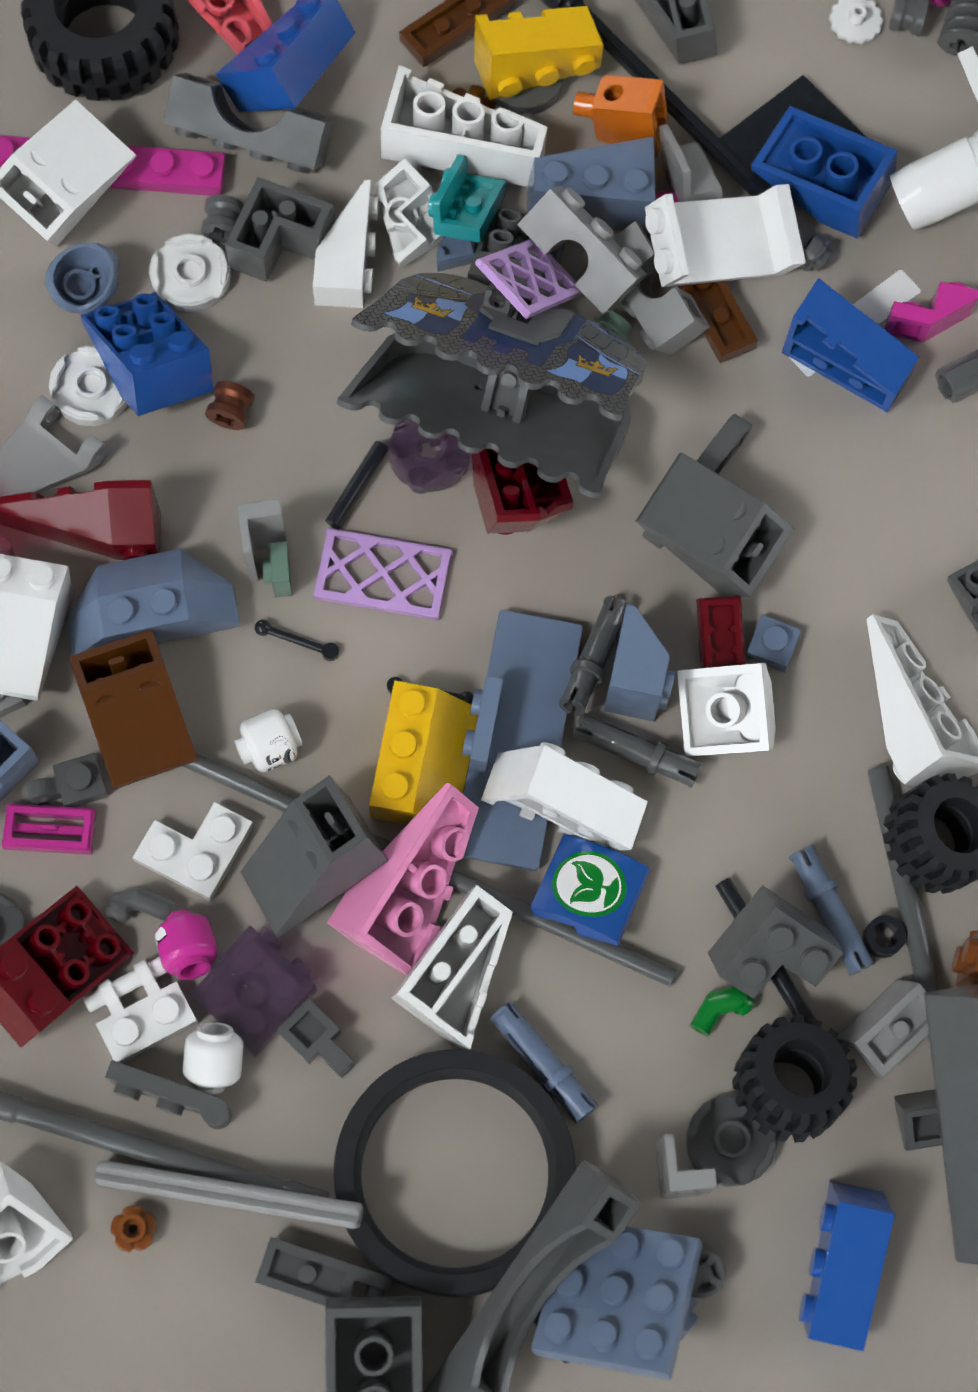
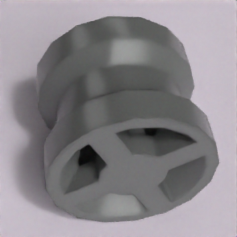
M895 0L889 30L898 31L902 28L909 30L911 35L920 36L929 0Z
M217 194L206 198L204 210L207 218L202 222V235L212 239L214 242L226 243L244 203L228 195Z
M702 1250L691 1294V1297L695 1299L707 1298L716 1294L723 1287L726 1278L725 1266L722 1260L711 1251Z

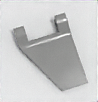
M41 395L33 403L22 424L0 447V497L45 491L91 471L100 465L110 452L104 448L105 445L91 434L82 443L78 453L75 454L45 428L52 425L61 413L55 408L56 405L44 395Z

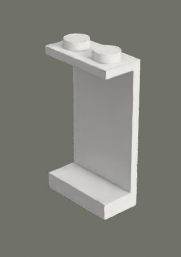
M789 184L775 185L758 196L675 203L672 194H665L645 207V223L651 235L655 254L654 266L659 274L661 287L784 275L806 263Z

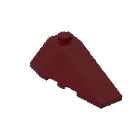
M151 480L95 482L94 491L81 493L75 492V489L71 486L57 488V493L53 497L48 498L33 492L0 497V525L116 560H127L160 553L161 511Z

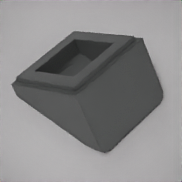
M935 1090L895 1096V1108L904 1149L909 1151L942 1145Z

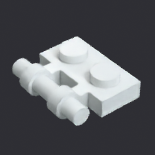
M159 957L148 963L145 959L133 965L135 970L112 982L108 978L98 983V989L82 997L90 1013L107 1005L111 1016L96 1023V1026L113 1060L123 1064L198 1024L177 981L160 989L156 978L167 972L163 969ZM143 985L148 996L124 1008L119 997Z

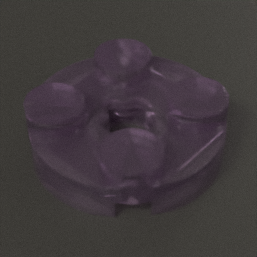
M405 420L401 424H397L393 429L394 433L388 445L389 463L396 477L402 483L408 485L413 492L424 494L428 491L436 492L447 489L456 484L467 473L471 453L464 452L458 447V438L456 436L446 434L439 439H429L420 435L418 432L419 425L415 421ZM428 442L431 447L439 446L441 449L437 452V457L428 458L421 456L420 453L423 452L422 444Z

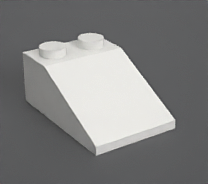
M0 554V694L39 701L73 596L68 566Z

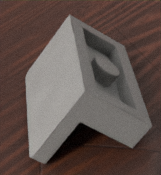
M660 125V164L679 202L722 199V187L699 143L695 142L679 146L669 125Z
M280 499L237 504L242 548L250 582L258 581L254 550L270 548V543L287 541Z
M896 980L836 1037L837 1041L840 1044L846 1042L850 1048H854L876 1076L884 1077L929 1034L924 1000L925 989L917 982Z
M665 1134L656 1143L661 1199L707 1196L717 1188L715 1168L677 1171L674 1135Z

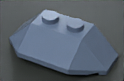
M181 548L97 566L66 619L71 656L150 629L154 633L157 644L241 627L234 586Z

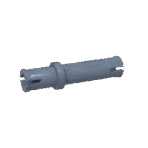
M813 844L805 847L803 851L810 866L807 865L800 850L789 856V859L793 862L807 889V892L804 893L807 901H813L826 928L830 930L843 950L844 954L841 958L848 969L849 976L862 970L854 954L857 955L863 969L874 965L875 961L871 958L836 891L839 887L836 879H830Z
M512 1001L503 1005L491 1016V1023L505 1036L510 1045L535 1072L544 1084L542 1088L548 1095L552 1094L559 1101L575 1124L583 1121L599 1106L573 1076L575 1071L570 1065L565 1066L557 1058L531 1024L521 1015Z

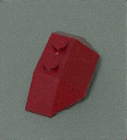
M484 449L475 454L471 453L474 488L487 534L498 533L508 535L514 532H529L573 509L574 501L566 478L555 483L546 482L537 475V466L531 463H524L519 468L505 467L497 460L498 453L493 449Z

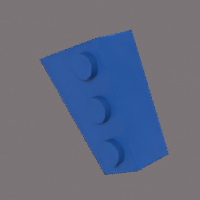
M819 278L794 314L782 350L784 355L796 360L887 413L910 378L919 359V356L906 345L898 341Z
M829 1181L827 1198L823 1205L819 1222V1230L821 1232L818 1248L813 1249L810 1260L809 1276H813L810 1294H803L799 1310V1321L804 1322L808 1339L864 1352L895 1216L883 1192L837 1181Z

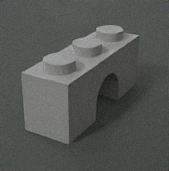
M562 185L551 188L517 225L545 255L557 251L566 240L576 241L584 247L588 255V267L585 274L574 285L602 314L613 310L647 275L641 269L642 261L628 247L622 249L612 238L614 233L606 222L599 217L593 219L583 208L585 202L576 191L570 187L565 189Z
M634 221L613 238L622 249L628 247L641 259V269L647 274L621 303L630 316L633 318L637 317L643 328L640 331V335L652 351L658 350L672 356L710 328L691 294L674 287L665 295L655 298L652 290L653 280L657 274L654 266L655 254L651 235L646 226Z

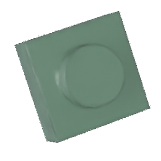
M287 541L270 543L271 558H263L264 582L273 584L275 597L292 596Z

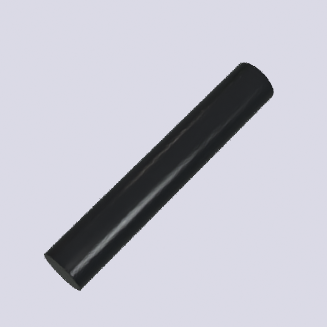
M380 441L373 443L325 521L331 527L340 529L389 451V448Z

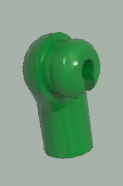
M733 985L710 991L689 1026L698 1033L709 1036L720 1015L731 1012L741 1016L747 1015L753 1009L754 999Z

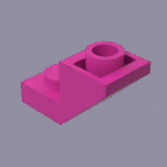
M940 281L932 298L930 309L923 308L922 305L916 302L901 303L894 301L886 319L884 330L895 337L924 343L969 317L978 300V290L969 288L960 282L946 283Z

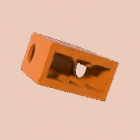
M605 75L600 80L596 94L577 92L573 104V114L593 119L595 136L604 143L614 144L654 136V157H658L660 151L659 126L668 124L664 81L660 79Z

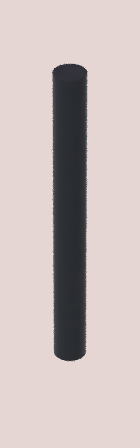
M729 877L715 885V888L735 919L746 906V903ZM781 965L771 977V980L792 1015L804 1016V1022L809 1024L813 1018H816L785 967Z

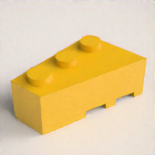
M588 7L543 9L541 17L523 18L521 11L509 12L508 19L489 21L487 14L475 15L474 62L489 100L499 97L509 98L529 88L550 86L560 79L574 75L584 76L595 69L601 68L603 43Z

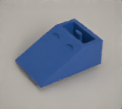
M156 292L139 294L131 300L115 305L101 306L93 312L80 315L81 321L120 396L137 416L213 391L209 348Z

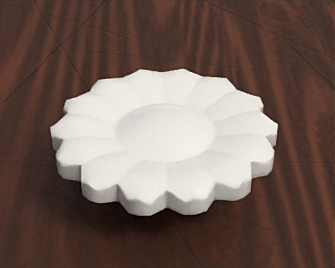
M839 0L838 4L833 5L829 21L832 23L831 30L837 33L839 39H845L848 44L855 42L861 45L865 41H872L874 36L880 33L883 18L880 16L881 9L875 7L874 1Z

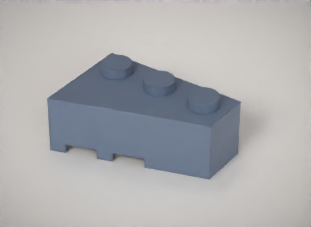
M654 136L534 158L527 186V213L549 189L562 185L565 189L570 187L576 191L585 202L583 208L593 219L599 217L610 228L625 229L634 221L646 226L645 207L655 201Z

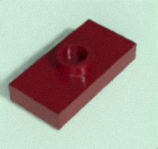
M741 596L697 599L700 668L744 665L745 651Z

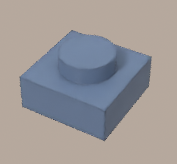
M761 615L745 657L759 663H766V666L785 672L801 629Z

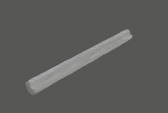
M102 1160L98 1163L95 1173V1183L99 1186L351 1229L359 1228L363 1216V1205L357 1202Z

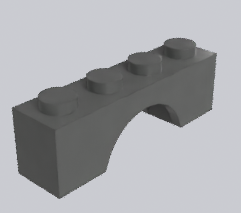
M184 72L173 75L163 123L174 126L175 133L178 135L198 138L200 134L212 138V144L219 148L235 150L236 146L250 150L249 156L255 159L272 162L273 158L288 162L287 168L293 171L310 173L311 169L315 170L324 166L335 118L296 107L286 111L280 121L273 127L256 128L244 123L235 116L226 101L222 83Z

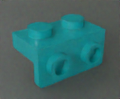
M458 154L452 166L445 169L442 184L437 193L433 192L429 199L428 214L430 217H433L434 235L481 243L506 195V180L468 174L467 158L465 155Z

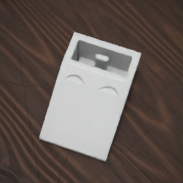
M75 99L16 150L1 166L0 198L44 239L58 246L137 155Z

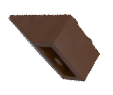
M152 629L68 657L114 789L198 761Z

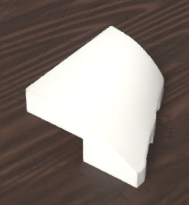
M404 158L375 184L386 229L392 244L394 259L400 267L422 256L439 244L445 237L434 235L433 217H430L428 214L429 199L433 193L431 185Z

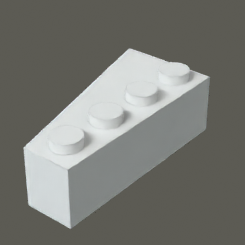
M399 65L381 125V158L398 162L405 158L413 165L445 171L446 168L452 166L458 154L465 155L467 158L468 174L506 180V183L527 187L534 158L545 156L548 127L501 107L493 110L482 105L480 98L468 93L464 97L444 89V83L429 78L426 82L412 76V70Z

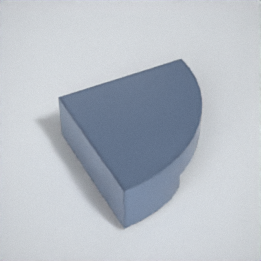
M445 236L437 249V271L472 264L476 253L473 242Z

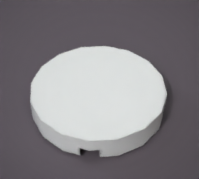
M187 233L172 237L164 242L165 246L160 248L158 252L156 250L152 256L149 275L153 290L170 308L176 311L193 313L209 309L219 302L229 289L231 269L227 254L222 248L220 249L218 245L214 244L212 239L204 235Z
M95 346L77 348V352H73L69 356L65 354L57 361L51 371L49 390L56 405L55 408L60 411L65 419L82 426H99L109 423L121 415L128 406L120 396Z

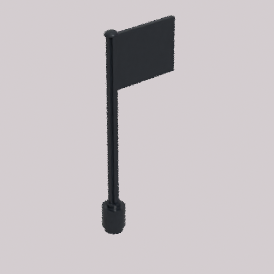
M541 0L549 9L586 6L583 2L584 0ZM589 9L602 40L603 48L632 77L659 79ZM804 75L720 138L664 84L667 112L750 196H758L773 187L751 170V164L789 106L866 137Z

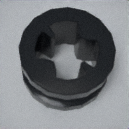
M883 915L876 917L867 925L862 939L871 955L883 959L893 956L902 948L905 943L906 933L904 926L899 920L892 916ZM880 926L881 931L886 927L893 932L890 940L894 946L888 947V943H885L882 947L878 945L875 941L878 933L874 928Z

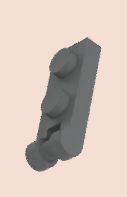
M113 1060L110 1062L105 1078L115 1085L114 1093L135 1101H139L141 1094L158 1100L157 1108L178 1116H182L184 1109L200 1114L207 1125L213 1129L220 1130L229 1125L232 1113L221 1098Z
M270 1237L255 1281L258 1284L323 1306L326 1305V1298H349L355 1281L368 1285L364 1297H384L385 1291L390 1292L393 1280L388 1276Z

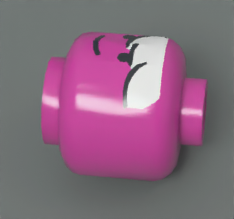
M188 910L175 911L167 916L166 921L155 932V942L163 969L169 974L176 975L179 979L191 980L205 975L218 957V946L212 925L203 915L192 913Z

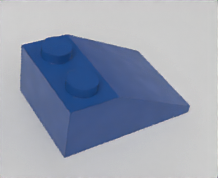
M789 106L751 164V170L772 186L789 184L792 200L795 204L821 224L858 239L892 185L890 175L896 172L898 150Z

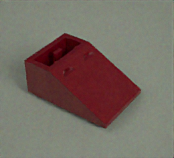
M78 885L0 946V1024L20 1048L134 954Z

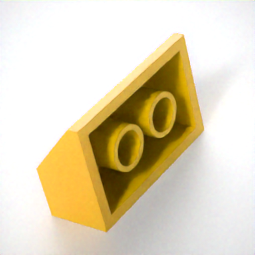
M394 680L369 802L370 818L407 825L446 783L453 785L464 794L470 757L462 755L467 729L475 731L478 715L470 714L471 704L438 688Z

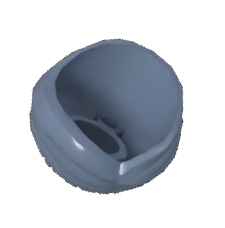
M86 242L70 246L58 254L49 264L45 275V286L53 302L68 312L82 315L93 312L107 304L115 294L118 286L119 257L107 246L100 243Z

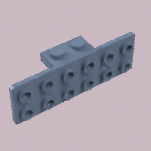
M506 610L499 612L484 689L475 688L470 714L478 715L476 730L467 729L462 755L470 757L464 795L479 807L463 858L530 871L538 870L548 820L535 814L534 819L530 821L519 816L521 807L504 800L496 801L494 805L481 801L498 753L540 746V743L543 742L561 747L567 712L562 710L558 703L572 676L570 674L571 665L578 657L583 629L580 624Z

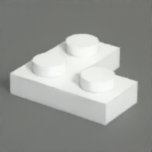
M214 802L193 840L154 820L132 858L134 862L212 901L253 829L254 824L252 821Z

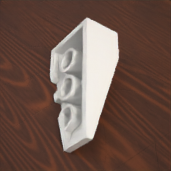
M872 614L866 620L886 748L893 761L892 768L895 775L905 785L916 787L936 775L942 777L947 773L956 774L957 779L963 776L968 777L978 774V738L966 719L958 722L947 707L945 701L951 697L943 686L938 687L932 679L924 674L923 670L926 668V661L898 621Z

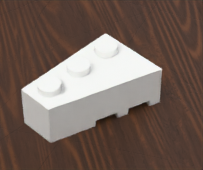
M543 742L540 743V746L497 754L481 801L494 805L496 801L504 800L521 807L520 817L532 821L535 814H538L557 824V832L579 837L615 851L632 849L648 801L633 794L634 789L630 785L615 780L609 781L599 775L600 770L597 767L585 762H575L564 756L565 751L561 747L551 743Z
M478 885L473 887L452 913L391 999L456 1048L469 1050L513 912Z

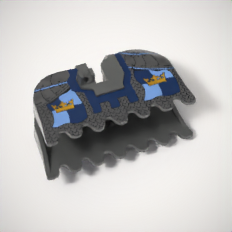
M418 273L401 279L376 302L352 318L351 325L357 329L372 332L382 327L393 329L395 333L388 336L366 362L343 393L337 398V404L342 408L353 411L361 410L366 406H374L379 409L378 417L380 420L391 425L401 424L405 420L415 421L419 425L418 432L425 438L439 439L446 434L454 435L458 438V447L467 453L475 454L484 449H493L498 453L497 460L505 467L519 468L524 463L534 464L538 468L537 475L546 482L555 483L567 477L573 478L578 482L580 493L590 498L599 499L605 478L623 445L629 428L631 414L627 402L635 388L641 384L647 363L642 355L622 337L601 324L576 315L574 311L553 307L533 316L530 322L526 324L521 322L522 314L496 289L492 282L487 286L458 275Z

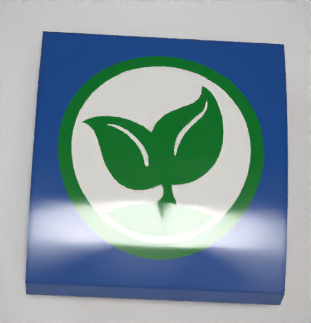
M563 834L531 904V910L534 916L574 926L579 936L619 946L651 871L648 866L620 852L579 837Z

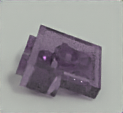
M250 925L219 957L220 962L195 987L190 996L217 1022L231 1026L233 1032L238 1034L243 1040V1046L256 1057L278 1034L276 1030L308 998L310 999L317 992L316 985L311 981L316 974L298 957H295L290 962L278 951L283 944L271 931L263 927L258 933Z

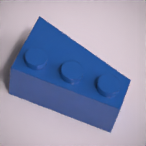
M298 0L289 11L216 73V76L223 84L225 91L238 112L296 108L356 32L338 0Z

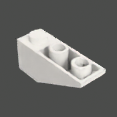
M364 180L316 249L313 294L314 303L317 306L363 308L364 293H372L373 269L367 268V257H375L376 232L369 231L370 221H378L379 196H372L371 180Z

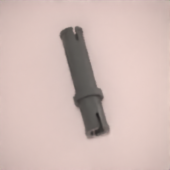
M615 596L605 597L602 609L581 656L573 661L570 674L572 676L558 703L559 707L571 714L572 708L575 705L577 707L574 715L582 716L585 713L594 687L600 685L603 680L604 671L602 669L620 631L626 604H628L620 597L615 607L612 606Z
M587 713L579 717L576 724L577 729H574L572 735L575 739L578 738L646 767V773L653 776L656 773H660L686 784L690 788L693 787L698 771H700L703 763L667 749L668 744L662 741L655 744L589 716Z

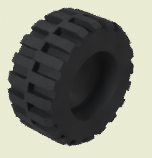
M23 0L21 3L23 26L37 67L40 72L46 74L47 80L55 87L60 88L63 85L65 93L75 97H79L80 93L86 95L87 100L100 101V97L109 96L110 101L122 99L121 94L131 92L133 96L144 90L143 85L148 82L152 85L161 77L160 69L166 70L169 68L174 59L173 52L178 47L179 36L177 30L179 26L174 0ZM114 5L125 8L135 14L126 27L106 37H83L68 30V26L76 16L95 6Z

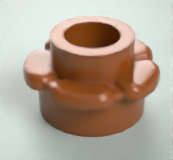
M132 1205L124 1208L121 1215H116L113 1218L110 1231L115 1236L114 1242L119 1249L125 1252H131L133 1249L143 1251L153 1242V1234L157 1225L154 1216L150 1212L145 1213L142 1207ZM131 1225H137L138 1227L137 1232L134 1234L129 1231Z

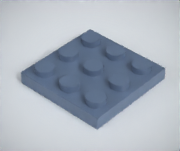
M626 1226L615 1244L598 1251L576 1267L545 1302L541 1309L531 1346L535 1356L671 1381L703 1245L700 1238Z

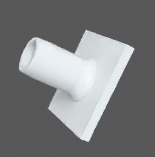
M972 46L957 55L978 102V56ZM978 130L974 132L973 136H965L911 162L890 175L898 201L914 231L941 221L978 203Z

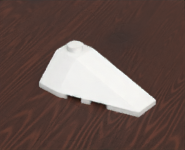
M0 1161V1284L21 1273L26 1278L39 1271L73 1240V1237L35 1187Z

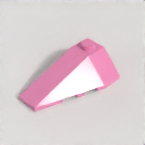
M446 783L383 850L388 861L347 890L327 924L355 945L407 976L441 929V926L436 925L444 900L450 901L454 888L449 885L455 863L464 856L479 807L453 785Z

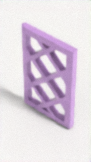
M531 239L475 261V265L525 319L571 300L582 293L574 285L576 281L550 253L545 255ZM528 250H532L537 257L529 254ZM514 257L520 260L522 267L511 262L509 258ZM492 264L501 268L502 274L498 273ZM533 267L544 272L546 279L535 274ZM514 275L526 280L527 287L516 282ZM557 280L561 281L567 289L559 286ZM538 287L550 292L551 296L546 297L540 294ZM521 296L531 300L532 304L528 305Z
M326 528V539L314 590V599L438 621L453 549ZM335 538L356 542L360 547L342 560L333 551ZM377 546L399 549L403 556L383 568L371 550ZM421 553L441 557L440 567L426 575L415 560V557ZM365 555L377 572L357 584L345 567ZM330 560H331V561L333 562V564H334V565H332L331 567H329V565H330ZM408 562L421 580L401 592L389 574ZM338 571L351 587L345 593L324 590L326 579ZM383 579L395 596L385 601L368 598L363 591ZM437 579L435 587L432 582ZM425 586L434 597L432 608L410 605L407 601L408 597Z

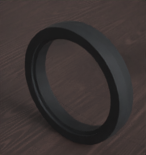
M460 1049L439 1050L409 1058L395 1065L377 1078L359 1097L349 1112L338 1138L333 1169L334 1190L336 1199L357 1202L363 1205V1216L359 1228H346L360 1252L380 1272L390 1277L393 1281L421 1293L443 1297H467L488 1293L495 1289L576 1171V1160L572 1139L560 1110L548 1093L530 1075L517 1066L487 1053ZM447 1079L480 1082L512 1098L522 1107L535 1124L542 1138L548 1162L546 1197L542 1210L530 1231L520 1242L503 1255L479 1265L458 1268L427 1264L405 1254L393 1245L379 1230L370 1215L364 1199L361 1176L362 1160L368 1138L375 1124L388 1107L398 1098L421 1085Z

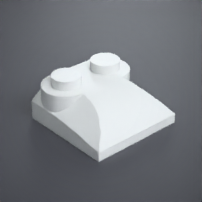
M766 663L677 671L686 757L768 751L773 749L776 726L772 683Z

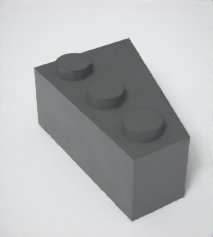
M635 0L678 64L717 55L715 28L708 0Z

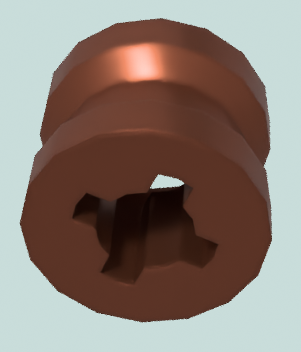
M218 381L213 389L215 399L207 406L205 416L211 422L223 428L241 430L245 427L247 421L245 411L252 406L255 399L254 394L238 383Z

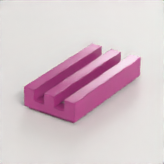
M7 803L2 847L4 850L92 855V838H94V821H96L97 812L91 808ZM15 817L84 820L83 827L15 823ZM13 833L82 837V842L13 838Z

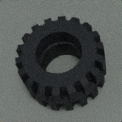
M947 773L942 777L936 775L899 796V799L892 803L889 808L891 814L887 815L884 819L883 826L888 828L889 831L883 834V842L890 845L891 850L887 852V856L890 861L895 860L899 867L896 871L901 877L908 875L910 877L909 884L916 888L924 885L925 892L933 894L940 890L942 894L951 893L978 880V786H972V779L966 776L957 779L956 774ZM934 817L940 819L950 829L955 842V851L948 848L938 837L935 830Z
M794 1015L789 1023L785 1016L776 1018L772 1025L766 1023L759 1029L735 1064L733 1071L737 1073L732 1079V1089L740 1090L735 1097L737 1106L746 1107L745 1119L749 1123L756 1120L761 1125L758 1129L759 1132L767 1135L770 1131L775 1132V1140L785 1142L792 1135L794 1142L797 1143L804 1142L809 1135L812 1139L820 1136L826 1128H830L854 1097L851 1093L857 1087L858 1078L851 1075L857 1069L855 1059H847L846 1055L850 1052L847 1043L839 1044L835 1038L838 1036V1033L834 1029L830 1028L828 1032L821 1029V1021L813 1018L808 1024L804 1022V1016ZM787 1062L800 1067L811 1079L814 1095L800 1096L787 1090L776 1076L774 1063Z

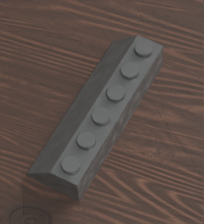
M978 984L924 992L955 1259L957 1262L978 1265Z

